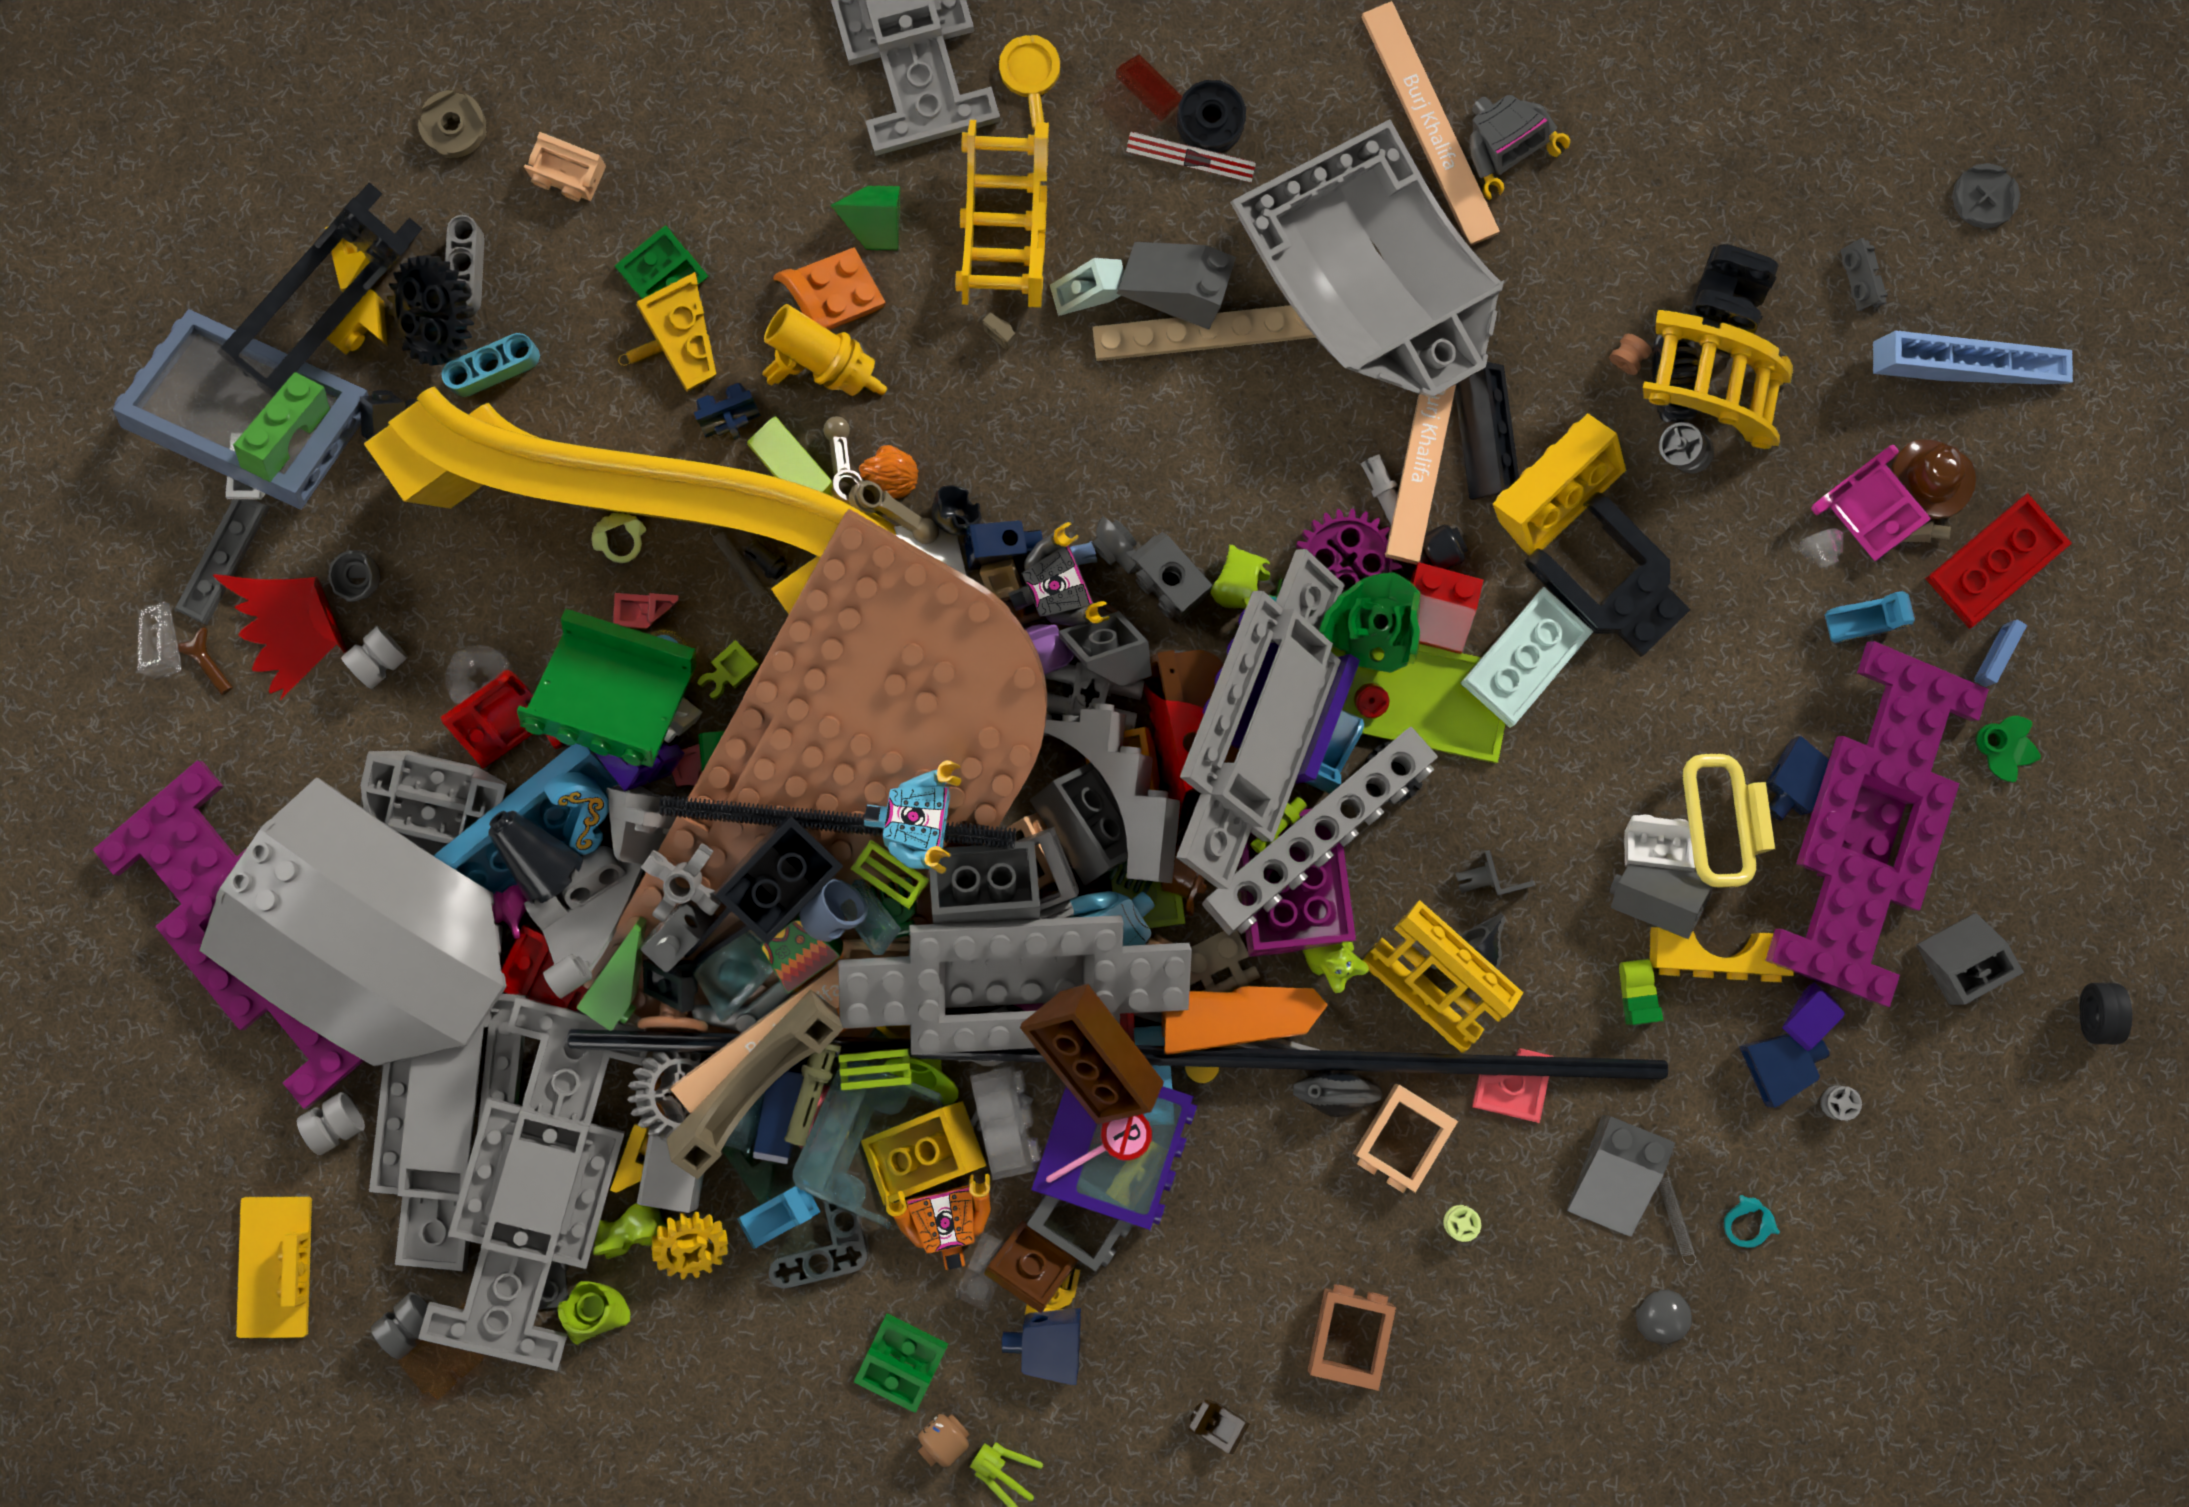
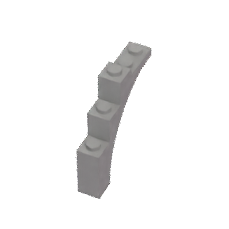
M1099 703L1094 704V709H1081L1080 716L1062 715V721L1052 720V715L1046 714L1043 736L1061 739L1084 755L1101 773L1118 803L1127 837V879L1172 883L1180 800L1168 798L1169 792L1150 790L1153 757L1142 755L1141 748L1123 746L1126 714L1115 712L1114 705Z

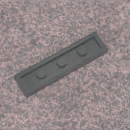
M254 499L232 500L174 610L208 625L227 587L216 580L213 574L234 576L270 507Z

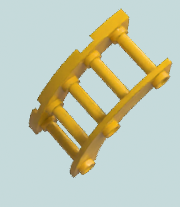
M970 120L968 132H962L961 150L962 153H967L966 208H960V228H965L962 271H956L955 281L956 291H962V305L969 304L970 288L1022 290V294H1028V307L1041 308L1047 186L1041 185V181L1047 182L1049 123L1036 122L1035 135H1028V138L976 136V120ZM976 150L1028 152V155H1034V173H1027V176L976 174ZM976 187L1027 189V193H1033L1032 211H1026V214L975 212ZM974 225L1025 227L1026 231H1031V246H1025L1024 249L973 247ZM972 261L1024 263V266H1029V274H1023L1022 277L971 275Z
M1658 310L1656 334L1664 338L1656 383L1644 381L1643 399H1649L1650 403L1656 405H1669L1670 403L1681 405L1715 416L1719 422L1733 425L1743 434L1745 441L1751 442L1753 447L1769 449L1772 446H1779L1780 435L1772 423L1779 386L1783 385V383H1791L1793 365L1787 356H1782L1781 358L1778 347L1743 329L1721 323L1718 329L1703 325L1702 317ZM1682 338L1699 342L1702 346L1694 391L1670 386L1678 340ZM1716 348L1730 353V356L1733 358L1726 400L1708 395ZM1746 364L1756 373L1750 410L1739 405Z

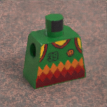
M800 912L768 945L763 940L760 944L764 955L788 994L839 958L843 951L844 942L840 938L824 942L811 937L801 925Z

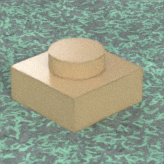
M1013 559L981 566L980 575L985 588L990 590L999 599L1009 597L1008 593L1023 587Z

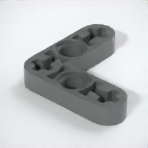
M842 1172L829 1174L821 1185V1194L833 1244L777 1258L769 1268V1278L776 1287L781 1289L791 1288L856 1272L866 1264L868 1259L867 1245L853 1183L846 1174ZM838 1178L839 1183L846 1184V1189L841 1192L842 1201L850 1199L851 1206H841L832 1211L830 1204H837L838 1202L836 1194L833 1192L829 1193L828 1187L833 1184L832 1179ZM841 1212H848L854 1218V1226L849 1231H841L836 1227L835 1218ZM849 1246H853L854 1251L861 1252L862 1256L857 1259V1265H851L850 1260H845L838 1263L841 1268L840 1270H834V1257L830 1250H837L836 1257L846 1254ZM815 1254L824 1255L828 1260V1268L823 1273H815L809 1266L810 1258ZM796 1258H803V1270L807 1278L801 1279V1271L791 1274L788 1282H785L782 1276L777 1277L776 1271L781 1268V1263H786L787 1268L796 1267L799 1265Z

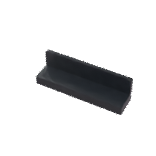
M1487 362L1485 368L1458 382L1455 387L1468 492L1471 500H1477L1494 494L1499 495L1519 479L1504 365Z

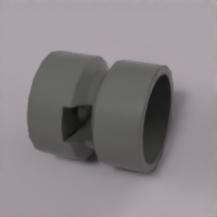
M409 1292L393 1307L394 1313L386 1312L371 1326V1333L377 1343L395 1359H402L416 1347L415 1340L419 1337L428 1304L414 1292Z

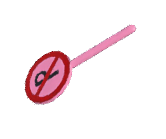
M1141 1114L1103 1123L1101 1127L1102 1145L1047 1176L1046 1181L1048 1183L1053 1182L1104 1151H1107L1111 1156L1119 1160L1130 1161L1139 1158L1148 1150L1152 1141V1129L1149 1121Z

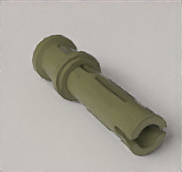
M832 1041L820 1054L817 1052L810 1054L807 1064L802 1065L801 1075L804 1076L787 1133L784 1136L786 1142L798 1146H806L807 1136L816 1113L824 1083H828L832 1078L833 1074L830 1070L836 1052L841 1050L842 1046Z

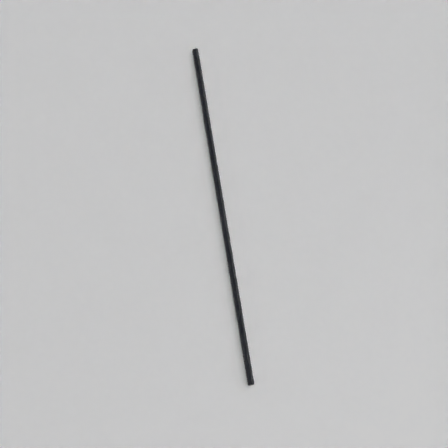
M571 1029L568 1032L567 1044L570 1049L716 1053L740 1034ZM835 1037L833 1042L842 1046L841 1050L836 1052L835 1057L846 1053L909 1048L910 1057L917 1059L1047 1062L1036 1048L911 1055L910 1039ZM1136 1045L1151 1065L1662 1080L1668 1077L1667 1061L1649 1059L1224 1047L1166 1055L1164 1053V1046Z

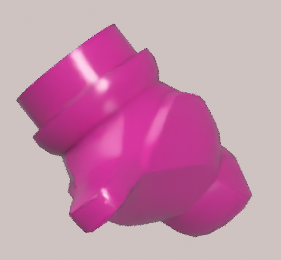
M513 885L508 887L503 893L496 891L493 894L494 904L492 905L495 923L505 922L510 927L514 939L520 938L519 922L526 912L524 903L527 899L520 888Z

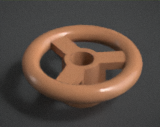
M660 1002L659 1016L645 1017L637 1023L639 1029L643 1031L704 1033L708 1029V1024L705 1021L685 1018L688 1011L681 1013Z

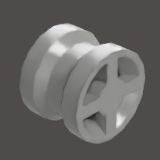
M1834 1085L1828 1087L1823 1092L1820 1098V1105L1822 1111L1828 1117L1848 1121L1854 1119L1860 1113L1862 1100L1856 1090L1847 1086Z

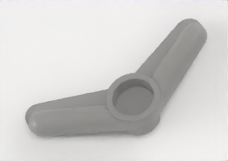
M778 981L752 1003L743 1005L740 1008L695 1005L692 1015L694 1019L705 1021L708 1025L743 1033L787 1000L792 992L788 994L781 982Z

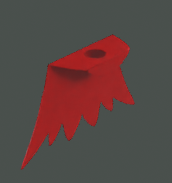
M213 574L222 585L248 600L236 605L235 609L247 615L257 616V619L245 626L238 635L250 642L266 644L256 657L252 670L256 672L279 670L271 682L269 693L284 689L280 700L336 645L340 647L344 654L348 652L318 576L298 579H251Z
M1144 683L1143 690L1152 710L1149 713L1150 718L1156 727L1154 744L1162 756V780L1169 785L1168 798L1180 800V818L1185 793L1193 789L1191 785L1180 778L1189 754L1183 746V738L1188 733H1197L1204 716L1203 708L1186 702L1163 700L1154 694Z

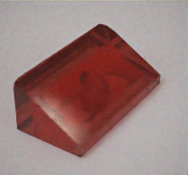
M1140 54L1116 69V78L1160 121L1164 120L1179 105L1182 96Z

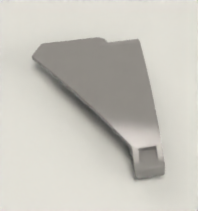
M599 846L592 853L581 856L583 863L580 871L578 872L575 868L569 874L572 882L558 895L544 903H540L538 899L534 900L535 904H531L528 900L524 903L530 917L543 931L554 962L553 966L543 972L544 978L552 991L561 999L592 979V970L616 933V926L632 899L643 872L641 868L643 864L619 861L616 859L613 849L608 846Z

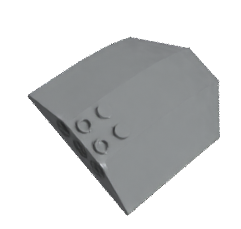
M1390 119L1230 202L1268 271L1292 308L1319 342L1344 368L1432 398L1486 367L1488 359L1486 354L1489 337L1493 335L1498 312L1495 309L1504 280L1500 281L1484 265L1449 221L1426 185ZM1372 242H1373V243L1375 244V246L1378 248V250H1379V252L1381 253L1382 257H1381V256L1379 255V253L1375 250V248H1374Z
M317 777L272 819L267 821L249 844L217 893L216 902L199 950L269 1002L326 1039L373 1066L432 1054L435 1051L467 1046L506 988L505 974L501 972L499 958L501 946L498 926L494 924L492 905L494 904L493 892L411 842Z

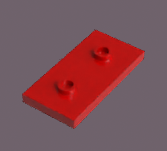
M2027 493L1925 577V579L1970 629L2063 552L2072 542Z

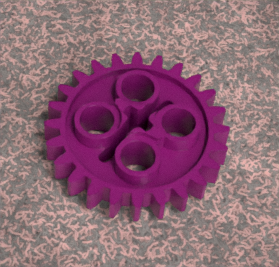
M1352 508L1347 517H1344L1342 511L1337 509L1335 519L1333 520L1326 512L1322 516L1323 525L1313 520L1311 527L1314 533L1304 529L1302 536L1307 542L1298 541L1295 546L1298 550L1307 549L1314 557L1322 553L1327 554L1332 560V566L1327 569L1339 580L1347 579L1352 585L1359 581L1354 571L1359 577L1364 579L1376 574L1398 572L1402 569V565L1393 562L1394 559L1385 557L1388 543L1385 536L1390 528L1386 527L1379 530L1377 528L1380 521L1379 518H1376L1372 523L1367 522L1368 512L1366 511L1359 519L1356 518L1355 510ZM1344 533L1353 534L1358 544L1354 547L1345 546L1341 541V535ZM1328 540L1335 544L1337 551L1327 544ZM1351 557L1354 560L1352 568L1350 566L1343 568L1340 565L1343 558L1347 560ZM1366 558L1374 559L1378 563L1379 570L1374 573L1367 572L1362 565V561Z

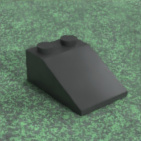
M1135 242L1117 294L1209 330L1222 304L1236 257L1206 245Z
M1602 1115L1567 1211L1631 1237L1665 1173L1676 1142L1614 1117Z

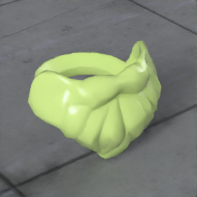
M618 512L611 513L609 517H603L593 527L591 538L593 549L603 551L605 556L613 562H630L641 551V535L646 532V528L636 516ZM624 524L626 530L634 539V548L628 555L618 556L612 553L608 547L606 531Z

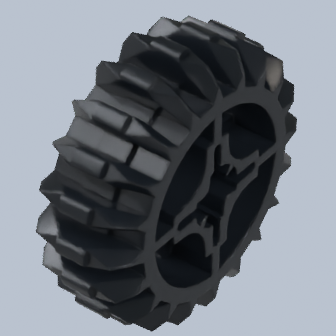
M1658 335L1655 339L1654 347L1652 348V383H1656L1664 338L1661 335ZM1683 338L1678 340L1670 386L1694 391L1699 367L1694 341ZM1672 403L1669 405H1657V412L1665 422L1673 421V423L1684 422V420H1691L1698 412V410Z

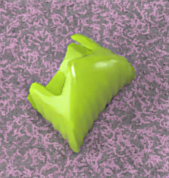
M1229 544L1225 565L1211 589V595L1214 600L1222 607L1246 609L1252 592L1258 591V580L1268 581L1270 579V572L1262 566L1263 564H1270V562L1263 557L1237 549L1234 545Z
M580 1281L571 1291L568 1299L559 1302L557 1307L562 1326L572 1343L576 1345L603 1332L626 1326L630 1322V1310L623 1296L617 1290L600 1283Z

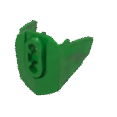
M1394 572L1369 576L1358 581L1338 596L1336 602L1325 612L1319 632L1333 643V648L1344 651L1346 655L1351 654L1360 660L1359 667L1392 673L1408 664H1414L1417 657L1420 640L1418 620L1421 592L1406 578ZM1382 615L1388 618V624L1385 628H1382L1380 624V617ZM1377 647L1384 651L1382 660L1374 658L1373 652Z

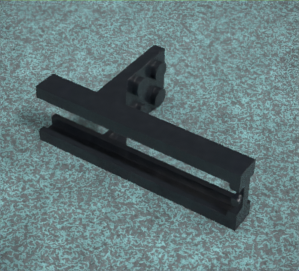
M370 182L355 198L353 197L317 241L217 351L218 354L233 366L236 365L243 370L245 377L250 376L257 382L256 385L272 398L293 373L299 370L377 280L407 250L409 244L422 230L409 217L399 230L394 233L368 211L382 195ZM343 238L354 244L370 262L267 378L239 357L241 351Z

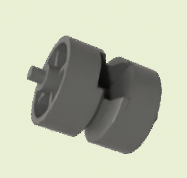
M1679 422L1669 426L1663 432L1659 441V450L1662 457L1684 473L1694 474L1703 471L1710 465L1714 457V444L1710 437L1696 426L1687 422Z

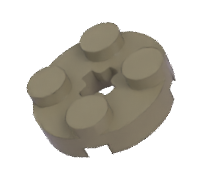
M449 90L442 91L430 97L422 107L421 121L418 120L420 135L428 147L442 157L459 158L466 156L476 150L486 137L487 122L485 114L475 99L467 94L463 95ZM449 118H453L455 121L460 120L456 130H445L449 125L447 122Z

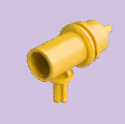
M789 304L783 305L770 321L764 335V342L776 349L775 360L762 374L767 377L769 385L779 384L788 374L797 375L807 368L813 372L814 381L819 385L823 384L829 390H842L848 395L854 396L863 387H866L879 395L886 393L887 387L871 375L875 365L874 359L865 354L860 343L855 339H850L848 333L842 332L835 335Z

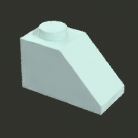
M1093 258L1050 284L1058 316L1105 304L1120 297L1121 295H1118L1117 291L1124 274L1122 261L1118 259Z

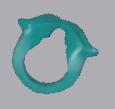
M1740 1195V1203L1732 1208L1724 1217L1723 1227L1725 1234L1732 1243L1740 1247H1756L1762 1244L1770 1234L1778 1235L1780 1233L1771 1211L1764 1207L1760 1200ZM1758 1209L1762 1210L1764 1214L1759 1234L1754 1239L1748 1241L1735 1237L1731 1230L1734 1219L1749 1212H1755Z

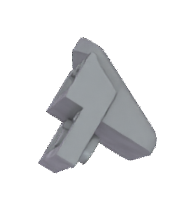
M619 784L612 788H607L606 793L609 800L614 855L619 861L644 864L653 850L658 852L676 817L674 815L672 817L669 815L667 817L665 814L664 816L660 815L659 801L660 798H664V795L654 794L642 786L626 792Z

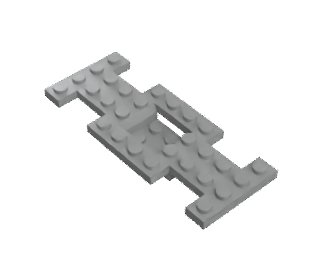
M831 0L849 66L881 57L895 105L896 113L866 121L875 156L968 131L970 120H976V128L1001 122L992 87L960 95L944 40L974 32V25L966 0Z
M516 997L506 1031L541 1041L522 1106L492 1098H487L449 1229L448 1236L482 1244L464 1309L429 1302L418 1339L554 1371L558 1370L568 1334L534 1326L552 1261L584 1269L587 1268L625 1131L591 1123L609 1058L643 1066L641 1061L646 1058L648 1051L570 1049L567 1044L569 1030L608 1029L584 1013ZM618 1022L612 1029L623 1031H643L639 1029V1027L623 1024L620 1022Z

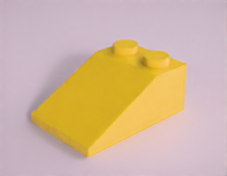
M963 1101L942 1107L861 1140L883 1205H885V1196L888 1197V1201L891 1203L900 1200L898 1191H903L904 1196L907 1197L986 1166Z

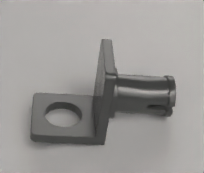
M1490 850L1485 851L1487 862H1484L1485 866L1456 872L1457 881L1472 878L1471 882L1459 885L1461 894L1491 885L1492 888L1495 887L1498 896L1536 885L1533 880L1501 889Z

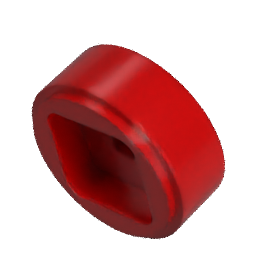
M1364 684L1355 693L1354 704L1364 717H1380L1389 707V695L1379 684Z

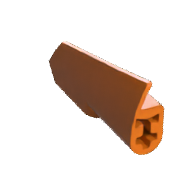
M1247 986L1234 989L1232 992L1189 991V1010L1161 1011L1162 1037H1165L1164 1053L1170 1055L1306 1035L1328 1004L1313 988Z

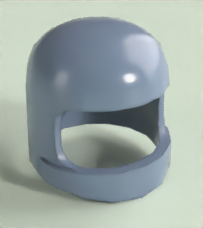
M832 879L801 909L799 916L801 925L811 937L818 941L828 942L841 937L845 929H852L863 922L867 916L868 907L865 899L857 889L842 880ZM848 899H852L857 907V919L855 921H845L841 909V904Z

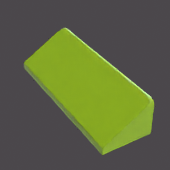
M776 416L771 418L747 441V445L776 478L791 481L832 496L831 489L833 483L831 479Z

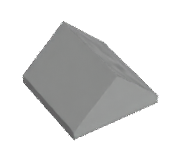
M649 1135L637 1204L690 1213L699 1207L704 1174L699 1179H696L672 1163L667 1141H662L660 1135L654 1137Z

